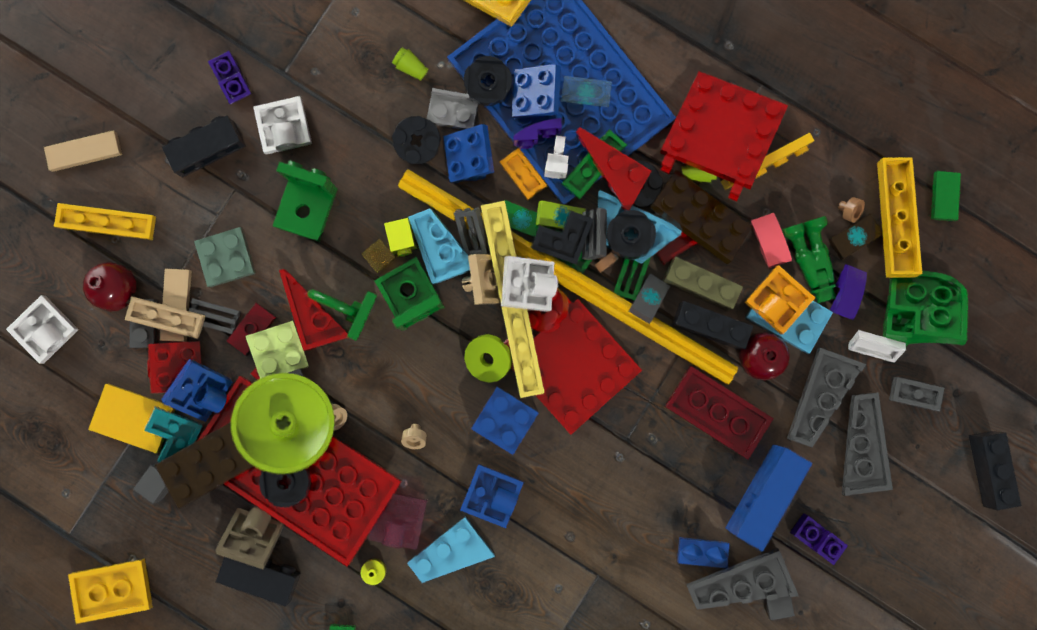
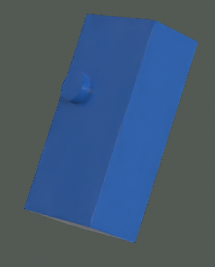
M772 445L725 528L763 552L812 463L785 447Z

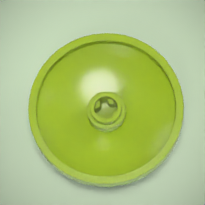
M273 374L257 380L241 394L232 413L231 431L235 445L241 455L256 468L274 474L295 473L315 463L327 450L334 432V413L329 398L313 381L296 374Z

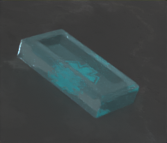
M564 76L561 102L609 107L612 81Z

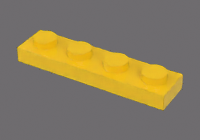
M808 133L766 155L756 178L767 173L766 168L774 164L775 168L788 162V156L795 154L798 157L809 150L808 146L814 142L812 135ZM725 179L721 181L725 190L734 184Z
M58 203L54 227L153 240L156 216Z

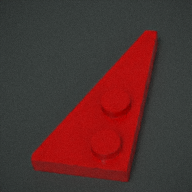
M579 127L576 131L579 141L588 150L593 158V163L602 177L607 180L610 190L619 199L623 210H630L651 170Z
M286 269L279 270L303 351L349 338L347 337L348 333L317 301L308 297V292Z

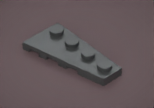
M818 348L787 439L813 448L829 423L830 417L842 403L841 400L847 391L851 389L855 383L854 380L863 371L866 364L826 349Z
M879 393L851 395L841 495L847 496L893 490Z
M778 548L686 584L697 610L728 606L730 603L742 602L744 604L751 603L753 600H774L783 596H799Z

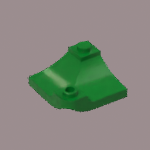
M922 271V274L918 277L890 278L882 337L904 342L906 346L915 343L965 345L967 342L968 293L967 289L957 279L946 274Z

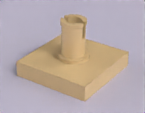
M469 255L471 276L464 277L462 283L469 282L470 284L462 285L463 289L466 292L473 290L475 305L501 304L491 255Z

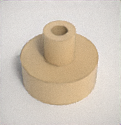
M332 404L334 430H338L347 420V411L337 404Z
M412 424L411 428L403 431L401 439L403 446L409 449H421L425 446L427 435L420 429L421 426L419 424Z

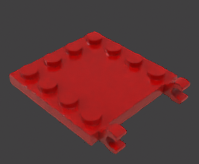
M699 71L661 148L660 154L665 155L660 171L669 174L675 161L678 160L734 183L728 198L737 201L743 187L751 189L788 105Z
M567 297L568 314L566 319L563 318L559 324L561 326L553 332H540L533 340L544 388L543 394L535 396L571 435L636 377L642 369L579 299L572 303ZM507 339L503 343L507 344V346L510 348L509 340ZM512 360L511 369L515 372L514 365H513V360Z

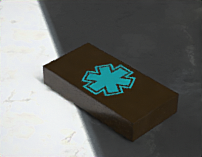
M869 214L830 238L829 242L842 260L883 235V232L872 215Z

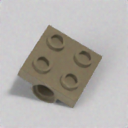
M237 507L216 548V554L264 569L284 524L271 519V515L258 507H253L250 511Z

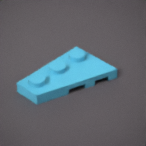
M429 208L408 217L432 284L435 285L470 271L469 255L433 209Z
M465 516L409 560L407 564L423 583L493 558L495 554Z

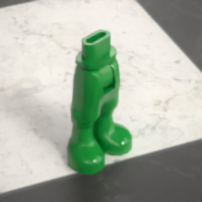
M826 216L782 229L784 237L791 240L796 250V262L799 264L803 276L810 287L811 294H815L817 303L836 298L833 289L836 285L832 284L834 282V274L829 250L821 238V230L828 223ZM804 231L809 239L811 250L806 245Z

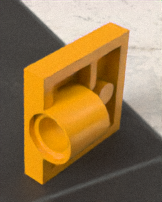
M778 265L748 297L745 303L776 331L784 334L815 297Z

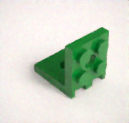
M288 161V164L279 162L276 171L288 182L273 227L320 242L338 188L330 181L331 178L327 177L326 173L321 170L312 168L310 172L303 169V165L293 161ZM301 206H308L310 209L309 215L305 218L298 216V209Z
M417 257L374 280L395 317L392 319L397 329L402 331L407 330L408 327L419 321H423L436 311L445 308ZM407 283L414 286V293L409 297H405L401 293L402 286Z

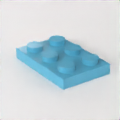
M812 301L784 334L776 331L752 308H750L745 318L766 331L777 335L806 354H810L833 312Z

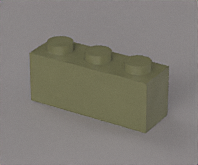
M678 257L671 260L662 280L674 288L726 311L734 309L743 288L741 285Z

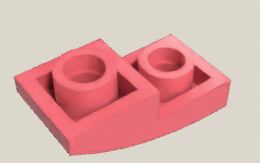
M771 213L751 220L752 229L760 244V251L768 269L792 261L790 251L775 214Z

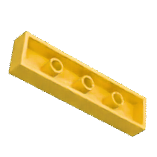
M882 158L877 163L886 278L918 277L922 274L913 158Z

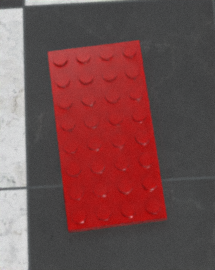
M243 376L238 377L227 394L225 406L220 412L215 413L198 440L231 422L236 402L253 382ZM332 436L331 442L324 454L315 463L307 467L311 475V487L308 496L294 506L276 507L268 499L264 498L259 486V479L263 470L255 466L224 483L233 491L345 566H349L399 488L402 480L337 437ZM284 475V478L279 483L284 485L285 489H288L291 479Z

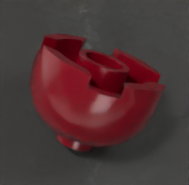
M111 262L100 263L86 273L83 280V291L86 299L93 306L110 312L119 311L128 305L126 302L130 299L131 294H135L136 280L133 273L124 266Z
M766 332L754 334L749 338L746 349H742L739 352V360H741L745 373L754 379H775L784 373L789 365L790 354L788 346L784 340L775 334Z

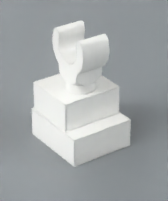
M556 135L554 154L548 153L544 177L566 179L568 156L563 155L566 137Z

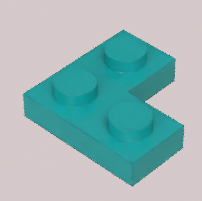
M155 406L144 431L167 439L157 459L158 462H161L193 444L203 425Z

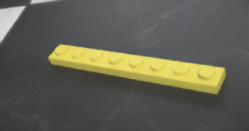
M505 201L481 205L500 302L502 300L504 259L506 256L516 257ZM502 307L520 398L543 394L544 388L527 309Z

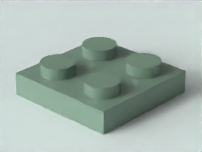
M238 227L194 241L207 287H214L256 274L243 228Z

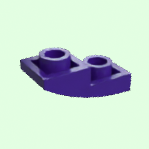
M230 51L208 61L230 105L252 94Z
M561 118L545 120L522 129L513 136L514 146H519L520 149L533 148V145H538V135H542L543 138L556 137L557 134H561Z
M845 264L836 283L840 290L830 311L854 320L863 298L867 272Z
M803 513L790 531L793 536L832 565H835L848 546L805 513Z

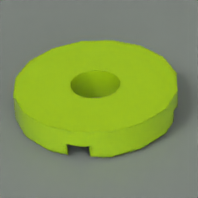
M490 334L480 335L471 341L465 350L464 360L467 369L480 381L488 383L497 382L509 372L512 366L510 348L507 344L500 341L501 339L497 336ZM484 353H489L493 357V364L487 363L484 360Z

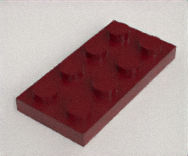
M689 366L664 406L747 460L774 419L692 366Z

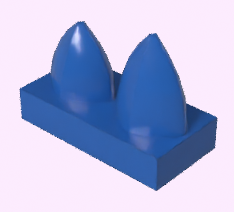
M679 537L678 563L719 568L728 567V542Z

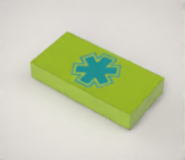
M539 201L536 225L562 230L569 210L582 214L586 209Z

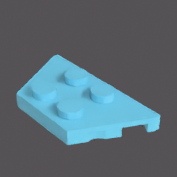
M599 190L598 208L601 207L607 210L608 228L611 220L624 210L618 198ZM632 205L630 210L644 213L651 223L653 222L656 229V239L651 250L646 256L634 259L642 264L679 237L682 231L673 224ZM629 229L628 233H624L628 240L632 241L634 238H638V235L634 234L632 229Z

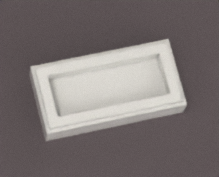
M858 330L850 340L848 350L895 363L905 352L906 343Z

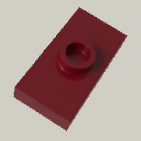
M255 303L227 339V342L245 356H248L251 351L245 336L269 329L277 317L260 304Z

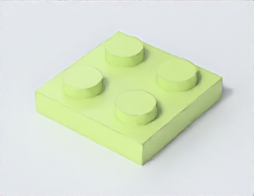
M293 321L245 336L260 379L273 374L288 373L309 367Z

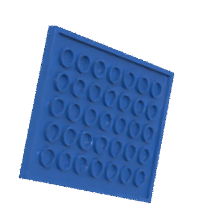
M531 0L512 27L496 19L447 56L448 61L463 80L467 67L483 56L499 58L509 68L512 75V87L506 100L493 106H485V108L512 142L513 136L530 125L545 120L561 118V134H557V136L566 137L563 155L568 156L566 178L589 153L586 147L584 148L579 141V136L576 133L579 127L599 139L610 129L627 144L622 153L629 157L676 119L674 114L582 0ZM550 64L561 66L558 115L524 119L513 118L514 70ZM486 76L485 80H481V83H484L486 87H490L495 82L491 80V76ZM580 85H584L582 87L584 89L585 85H589V89L593 88L595 97L592 101L589 100V103H585L588 100L578 99L579 95L577 96L576 93L580 94L577 90L580 88ZM538 135V145H533V148L520 150L560 203L567 205L576 196L562 185L564 180L544 177L548 153L554 154L556 137L543 138L542 135Z

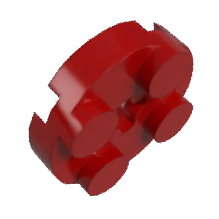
M558 287L555 296L552 297L551 311H545L544 314L543 311L527 309L532 329L544 333L553 332L561 326L559 324L562 319H566L569 308L568 299Z

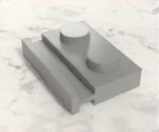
M432 88L427 119L437 126L465 130L475 126L478 104L470 100L468 94Z

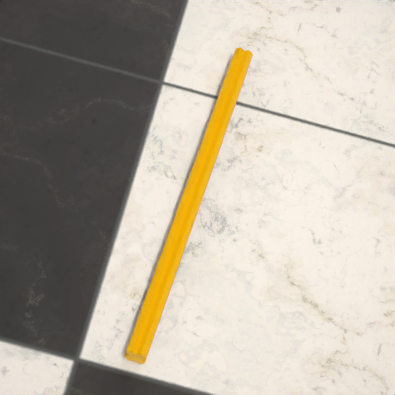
M409 169L399 181L398 186L400 189L455 222L454 212L457 209H474ZM464 217L467 229H469L466 217ZM511 231L516 257L554 262V275L557 276L558 284L726 385L730 384L739 367L655 317L648 324L629 312L632 303L554 256L531 249L532 243Z

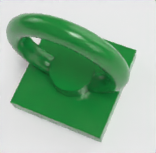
M314 289L309 290L307 293L310 299L346 314V321L352 323L347 337L356 341L377 298L376 294L367 291L362 304L354 301L351 306Z

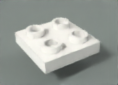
M300 96L253 107L263 153L266 155L312 144L303 101Z
M506 256L504 259L501 306L551 311L552 297L555 296L558 286L557 276L554 275V262Z
M41 295L6 330L39 364H44L79 329L46 296Z

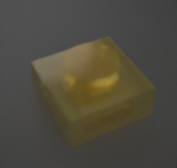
M378 239L361 253L377 273L396 258L381 239Z

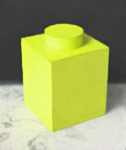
M408 218L384 223L390 251L393 254H397L398 257L412 254L411 250L417 249Z

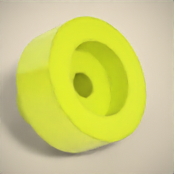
M376 558L366 561L361 568V577L369 585L379 584L386 575L385 564Z

